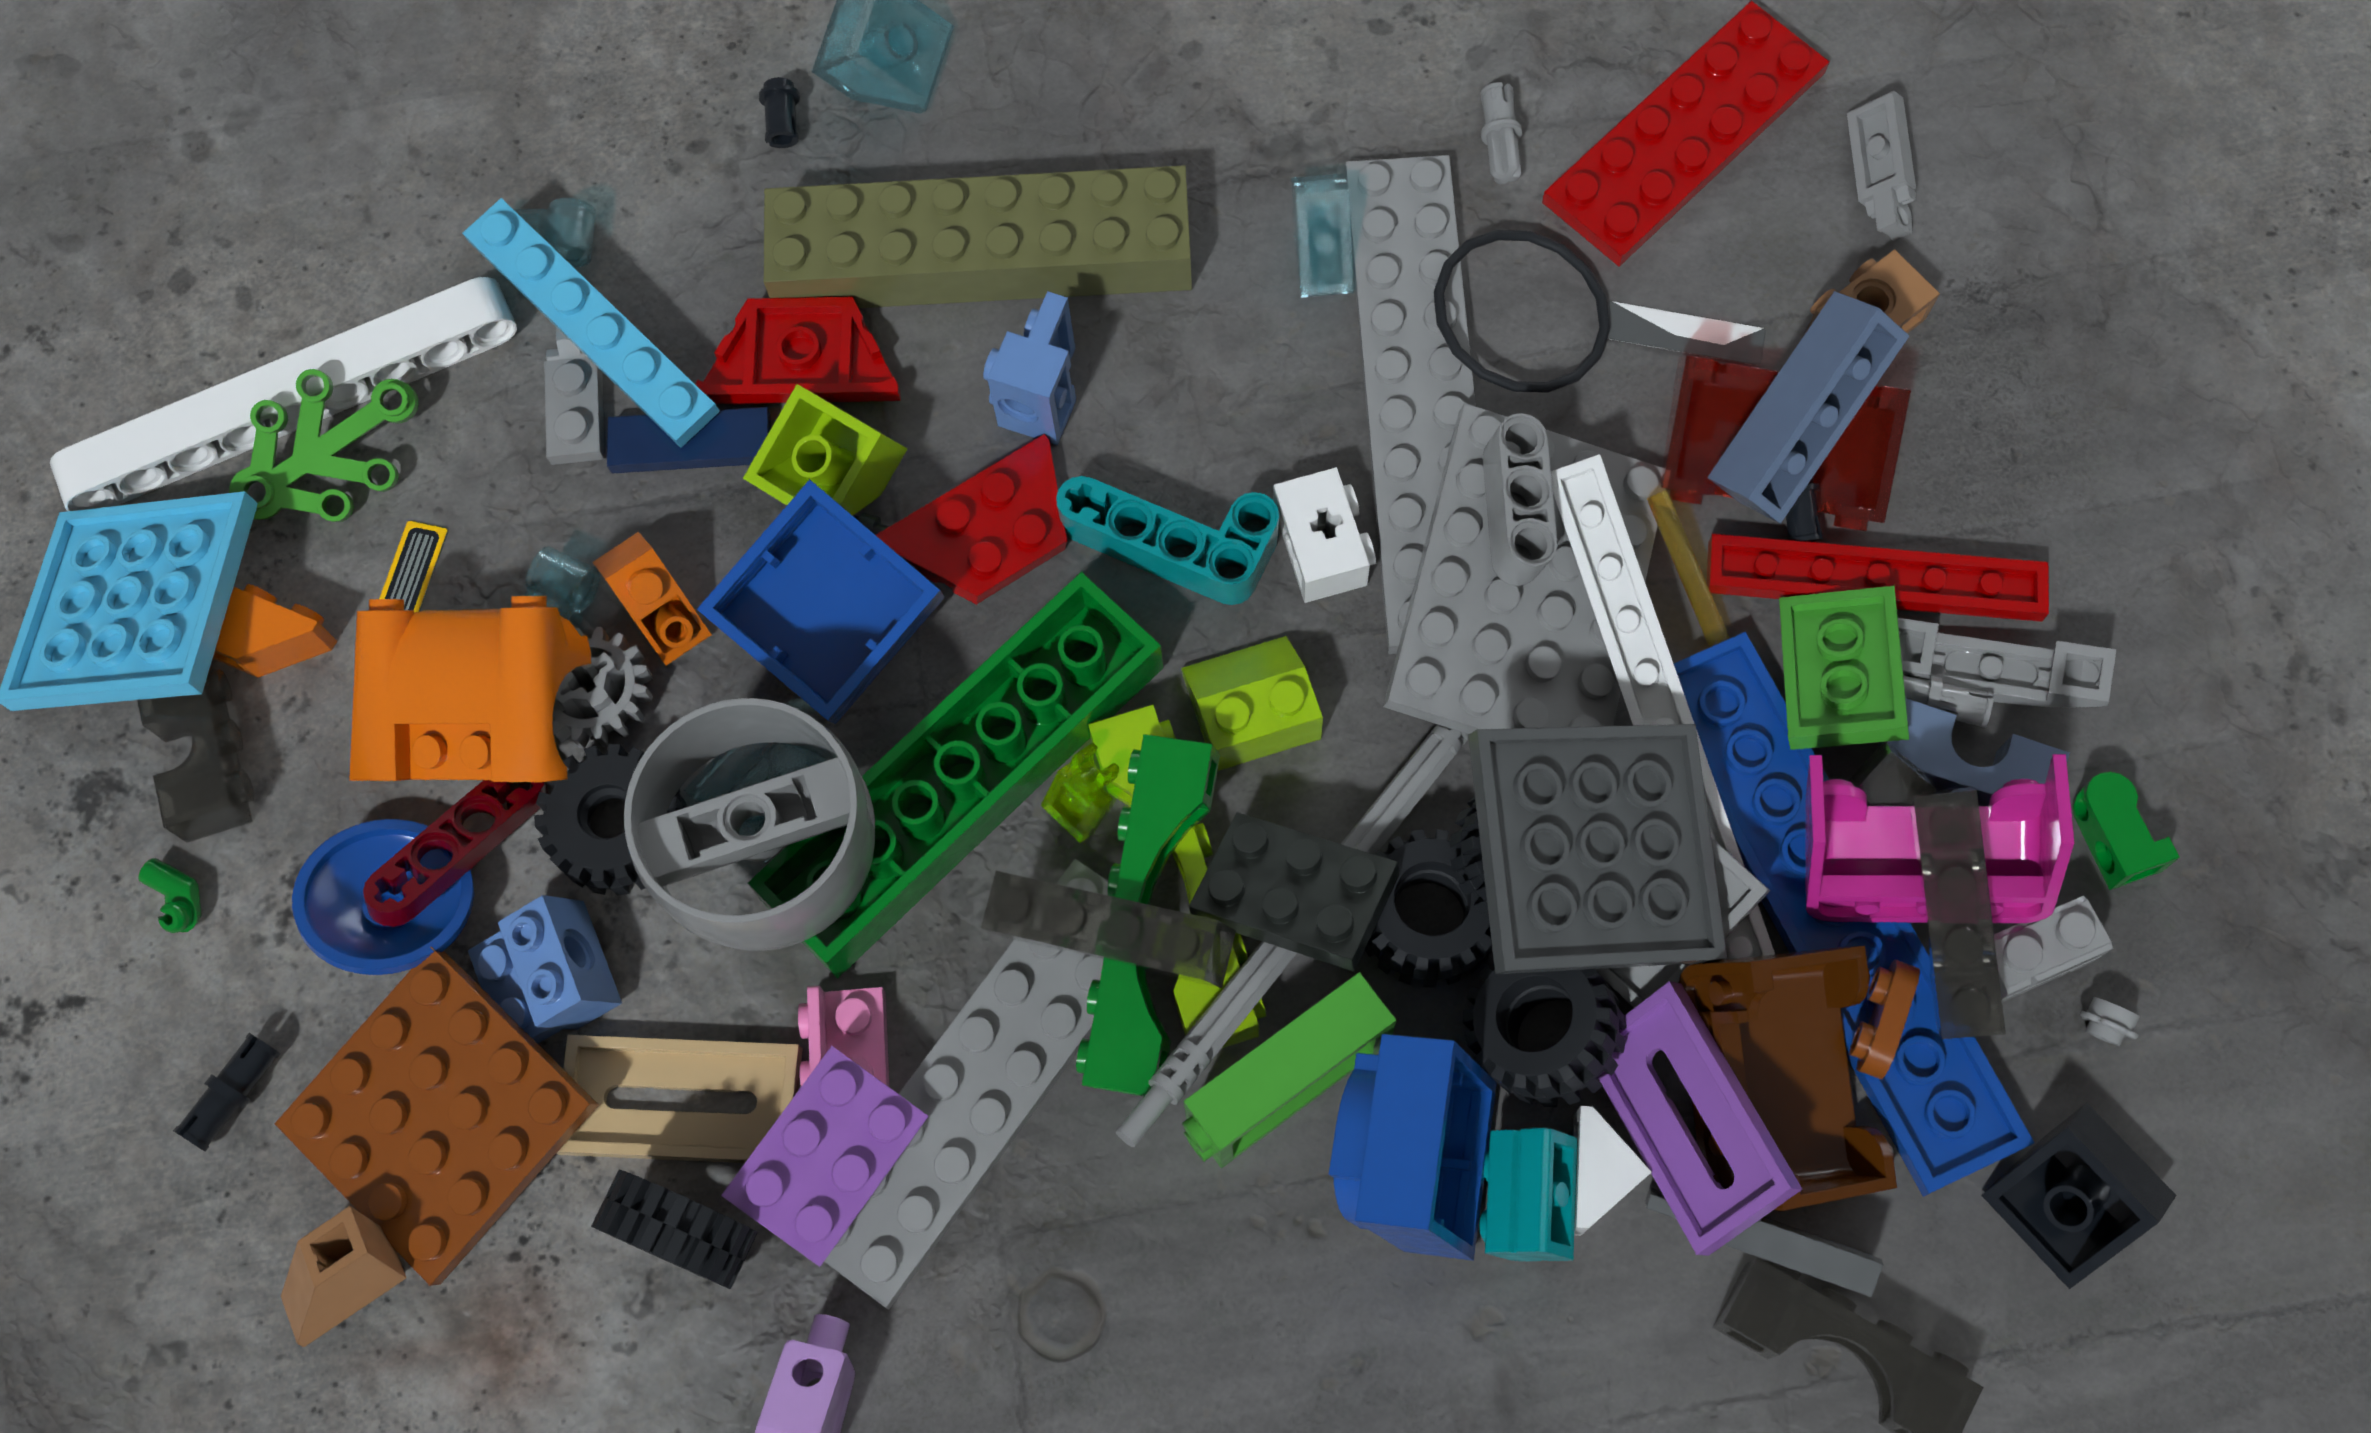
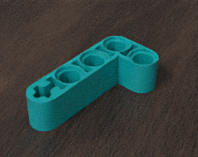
M1072 477L1062 484L1056 496L1060 521L1065 527L1066 536L1073 541L1227 605L1241 604L1250 598L1277 546L1279 538L1278 507L1273 499L1258 492L1245 493L1238 497L1232 504L1219 531L1090 477ZM1255 519L1264 522L1267 527L1259 532H1250L1242 528L1241 525L1248 520ZM1129 524H1137L1145 528L1141 534L1132 537L1119 533L1124 526ZM1182 544L1188 545L1195 550L1191 555L1183 558L1174 557L1168 553L1171 548ZM1230 565L1238 566L1245 571L1242 576L1235 579L1224 578L1218 572L1223 567Z

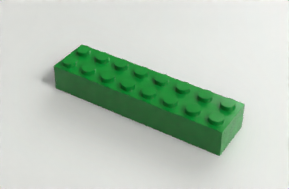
M1080 572L862 776L871 796L875 816V847L868 876L849 908L825 930L802 943L838 979L1091 738L1088 724L1113 717L1163 669L1161 645L1085 574ZM847 826L786 846L748 882V885L768 909L775 908L797 897L818 880L829 867L842 844Z

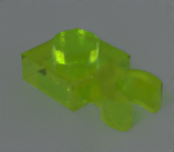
M1094 743L1074 754L1071 762L1058 770L1040 805L1079 843L1093 835L1113 800L1103 788L1116 780L1119 775V766L1116 763L1111 764L1102 771L1096 767L1093 757L1098 747Z

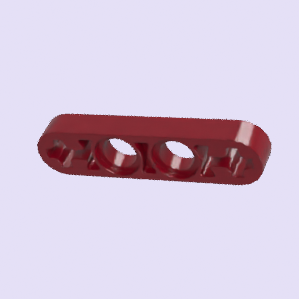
M482 780L368 878L364 885L363 894L368 913L372 919L383 926L391 927L404 925L414 919L540 809L536 801L539 792L548 794L547 783L530 782V790L526 791L519 787L511 792L510 784L514 782ZM516 782V783L519 784V785H521V786H523V785L527 784L528 782ZM505 802H507L508 810H505L502 806ZM476 813H488L495 818L494 824L485 831L471 832L463 827L464 821ZM444 849L453 855L451 861L439 869H428L420 864L421 858L431 850ZM408 871L413 875L409 881L406 874ZM387 891L393 895L399 894L402 891L404 899L397 902L389 898L383 902L381 895Z

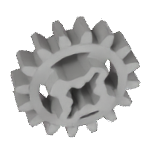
M596 627L592 638L588 639L591 650V664L576 667L564 677L558 689L553 709V733L556 739L564 742L571 735L573 742L578 748L583 749L586 747L591 736H594L602 747L608 746V733L614 730L622 737H627L629 733L624 723L629 718L642 722L645 717L637 707L638 702H650L653 698L648 688L642 685L651 681L653 676L646 665H641L645 658L636 646L629 648V642L621 633H617L609 641V636L602 627ZM576 628L580 636H585L579 628ZM594 682L597 687L587 693L585 688L588 684ZM585 716H587V717H595V718H590V719H582V718L585 717Z

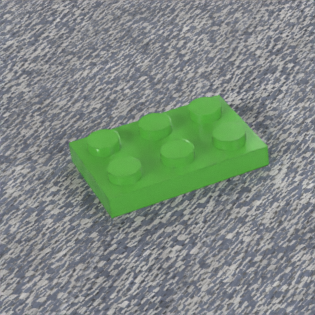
M1895 586L1780 597L1787 729L1790 750L1909 740Z

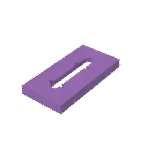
M1669 981L1625 1015L1627 1028L1619 1030V1033L1626 1040L1624 1053L1613 1052L1612 1058L1619 1066L1612 1076L1603 1071L1598 1079L1647 1167L1651 1170L1653 1178L1696 1255L1709 1256L1803 1189L1681 983ZM1660 1050L1668 1057L1733 1170L1734 1182L1727 1189H1724L1713 1178L1715 1174L1672 1099L1668 1098L1665 1094L1667 1090L1652 1064L1654 1055Z

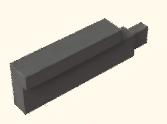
M1650 1187L1645 1200L1646 1208L1676 1219L1662 1192ZM1767 1217L1761 1218L1725 1244L1728 1247L1869 1297L1873 1296L1884 1265L1880 1258L1872 1256V1254Z

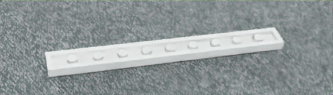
M1599 454L1551 471L1553 495L1633 726L1694 724L1601 455ZM1697 732L1710 835L1744 866ZM1758 905L1725 939L1727 959L1725 960L1775 954Z

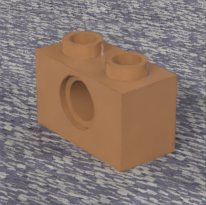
M1895 249L1879 262L1871 258L1863 263L1850 277V284L1839 292L1880 308L1907 334L1926 320L1940 295ZM1834 288L1824 293L1811 307L1810 312L1813 314L1807 330L1833 292L1836 291Z

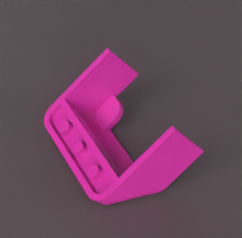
M2066 754L2052 755L2045 784H2039L2031 779L2011 780L1993 793L1989 806H1867L1866 793L1860 788L1855 787L1851 782L1841 779L1823 782L1822 755L1809 756L1806 789V911L1811 917L1828 922L2032 923L2046 919L2053 914L2074 846Z

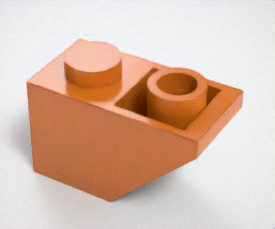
M639 532L592 562L666 666L712 635L654 549Z
M247 584L244 590L233 587L213 659L259 678L332 651L337 640L322 626L325 619L320 614L296 603L292 606L291 610L276 604L277 598L257 586Z

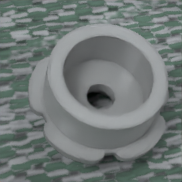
M2093 997L2087 1012H2080L2082 1019L2089 1021L2085 1032L2105 1042L2120 1047L2124 1037L2136 1040L2139 1036L2133 1031L2140 1016L2121 1006Z

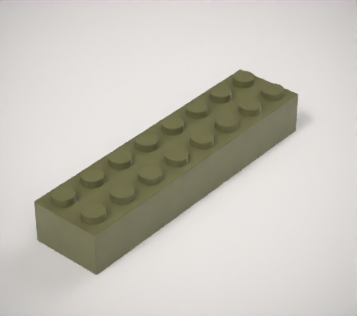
M1186 165L765 188L763 282L769 298L853 297L858 308L1045 298L1047 291L1064 297L1192 290Z

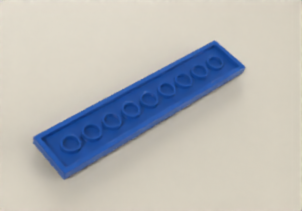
M1741 633L1674 663L1744 867L1771 890L1761 902L1789 953L1846 946H1865L1867 965L1870 972L1869 987L1877 968L1880 966L1888 969L1895 959L1920 969L1918 985L1895 1057L1883 1079L1857 1071L1858 1058L1849 1055L1850 1046L1857 1027L1861 1021L1869 1023L1875 1002L1867 1000L1866 995L1860 1004L1841 1008L1847 1059L1922 1196L1924 1197L2035 1143L1911 923L1828 922L1815 919L1807 913L1806 789L1809 756L1815 754L1812 748L1790 750L1786 702L1747 633ZM1823 770V782H1824V781L1829 780V778L1827 777L1825 771Z

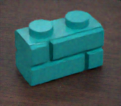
M1548 1128L1490 1131V1146L1484 1165V1177L1488 1182L1487 1209L1483 1211L1479 1223L1480 1234L1485 1242V1254L1519 1262L1574 1260L1577 1137Z

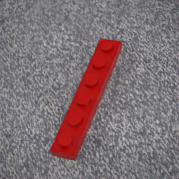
M1712 534L1708 541L1706 593L1779 599L1780 597L1895 586L1896 607L1899 610L2042 622L2049 614L2048 562Z

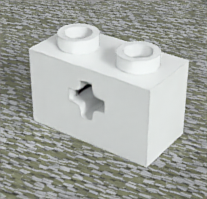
M1337 467L1274 484L1273 501L1278 507L1280 530L1304 603L1367 586L1369 567L1376 564L1374 548L1367 532L1359 534L1354 520L1355 516H1359L1357 497L1351 484L1343 486ZM1326 529L1329 537L1333 538L1326 539L1325 534L1319 530Z

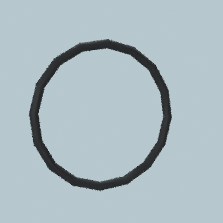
M1494 230L1466 240L1443 263L1433 292L1436 323L1452 354L1480 379L1513 392L1549 393L1578 382L1601 359L1610 331L1606 295L1591 268L1564 244L1532 231ZM1498 240L1529 241L1558 253L1582 274L1596 299L1599 331L1592 353L1573 372L1547 382L1514 381L1485 369L1462 349L1447 322L1444 292L1453 267L1472 249Z

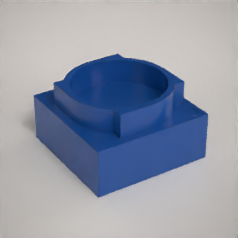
M809 479L697 610L827 721L836 724L945 597L934 584Z
M1382 1034L1379 1055L1356 1053L1354 1070L1346 1083L1339 1106L1329 1175L1334 1179L1336 1200L1342 1216L1358 1228L1370 1230L1403 1252L1474 1261L1485 1178L1484 1165L1489 1147L1497 1082L1455 1041Z

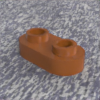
M1896 959L1888 969L1880 966L1877 968L1867 994V1000L1875 1002L1869 1023L1860 1022L1849 1051V1055L1858 1058L1857 1071L1878 1079H1883L1887 1074L1895 1057L1918 985L1919 968Z

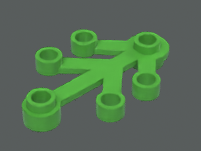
M308 369L303 371L296 380V389L302 400L293 454L276 467L275 458L278 432L282 431L288 423L287 411L281 404L271 400L259 401L251 409L250 419L256 428L251 464L249 467L240 470L233 477L229 493L245 491L248 494V489L253 483L260 482L264 485L266 495L262 501L257 502L258 505L254 515L255 520L271 518L282 508L320 514L322 518L332 522L347 520L352 515L354 509L353 500L347 493L337 489H329L318 494L288 487L307 473L365 483L369 488L380 492L391 490L398 482V470L390 461L375 458L364 462L334 455L385 420L395 424L409 421L416 414L419 406L415 390L407 383L398 379L384 380L373 389L369 404L320 436L325 402L333 393V382L327 374L316 369ZM312 377H320L324 383L323 391L317 396H310L306 391V383ZM396 390L402 396V403L397 409L388 410L383 403L384 396L387 392ZM268 407H274L278 412V421L271 427H265L260 419L262 411ZM379 465H385L390 473L388 481L383 485H376L371 479L372 470ZM333 496H340L344 501V510L337 516L330 515L326 509L328 499Z

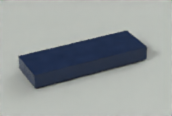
M768 407L720 410L682 448L647 415L608 417L607 467L611 474L751 465L771 430V414Z

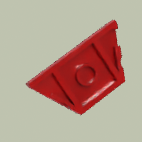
M853 297L747 298L735 318L733 330L723 337L714 354L717 359L704 381L697 380L695 383L715 404L786 403L796 384L828 402L901 401L898 383L886 365L872 333L869 332Z
M1045 434L1041 435L876 534V536L906 562L914 566L926 579L934 583L939 582L948 585L953 593L977 605L1061 553L1066 548L1067 537L1065 527L1059 518L1056 501L1058 487L1049 439Z

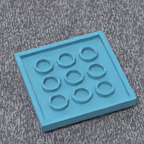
M243 491L59 512L0 687V704L10 711L202 694L258 503Z

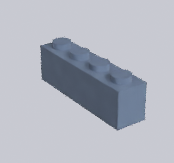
M1834 291L1707 478L1739 503L1781 524L1905 344L1909 335L1880 308Z

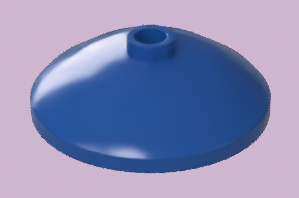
M400 819L374 820L361 823L330 837L305 861L293 888V916L298 931L306 945L319 958L334 967L365 975H385L406 971L417 967L434 950L443 952L462 932L471 914L474 901V883L471 869L414 919L404 925L395 927L383 926L375 922L368 913L363 894L365 882L376 870L428 826ZM444 849L431 850L421 858L420 864L428 869H439L446 866L451 861L453 855ZM410 871L406 872L408 881L413 877ZM388 891L381 895L383 902L389 898L397 902L404 899L402 891L396 895L390 894Z

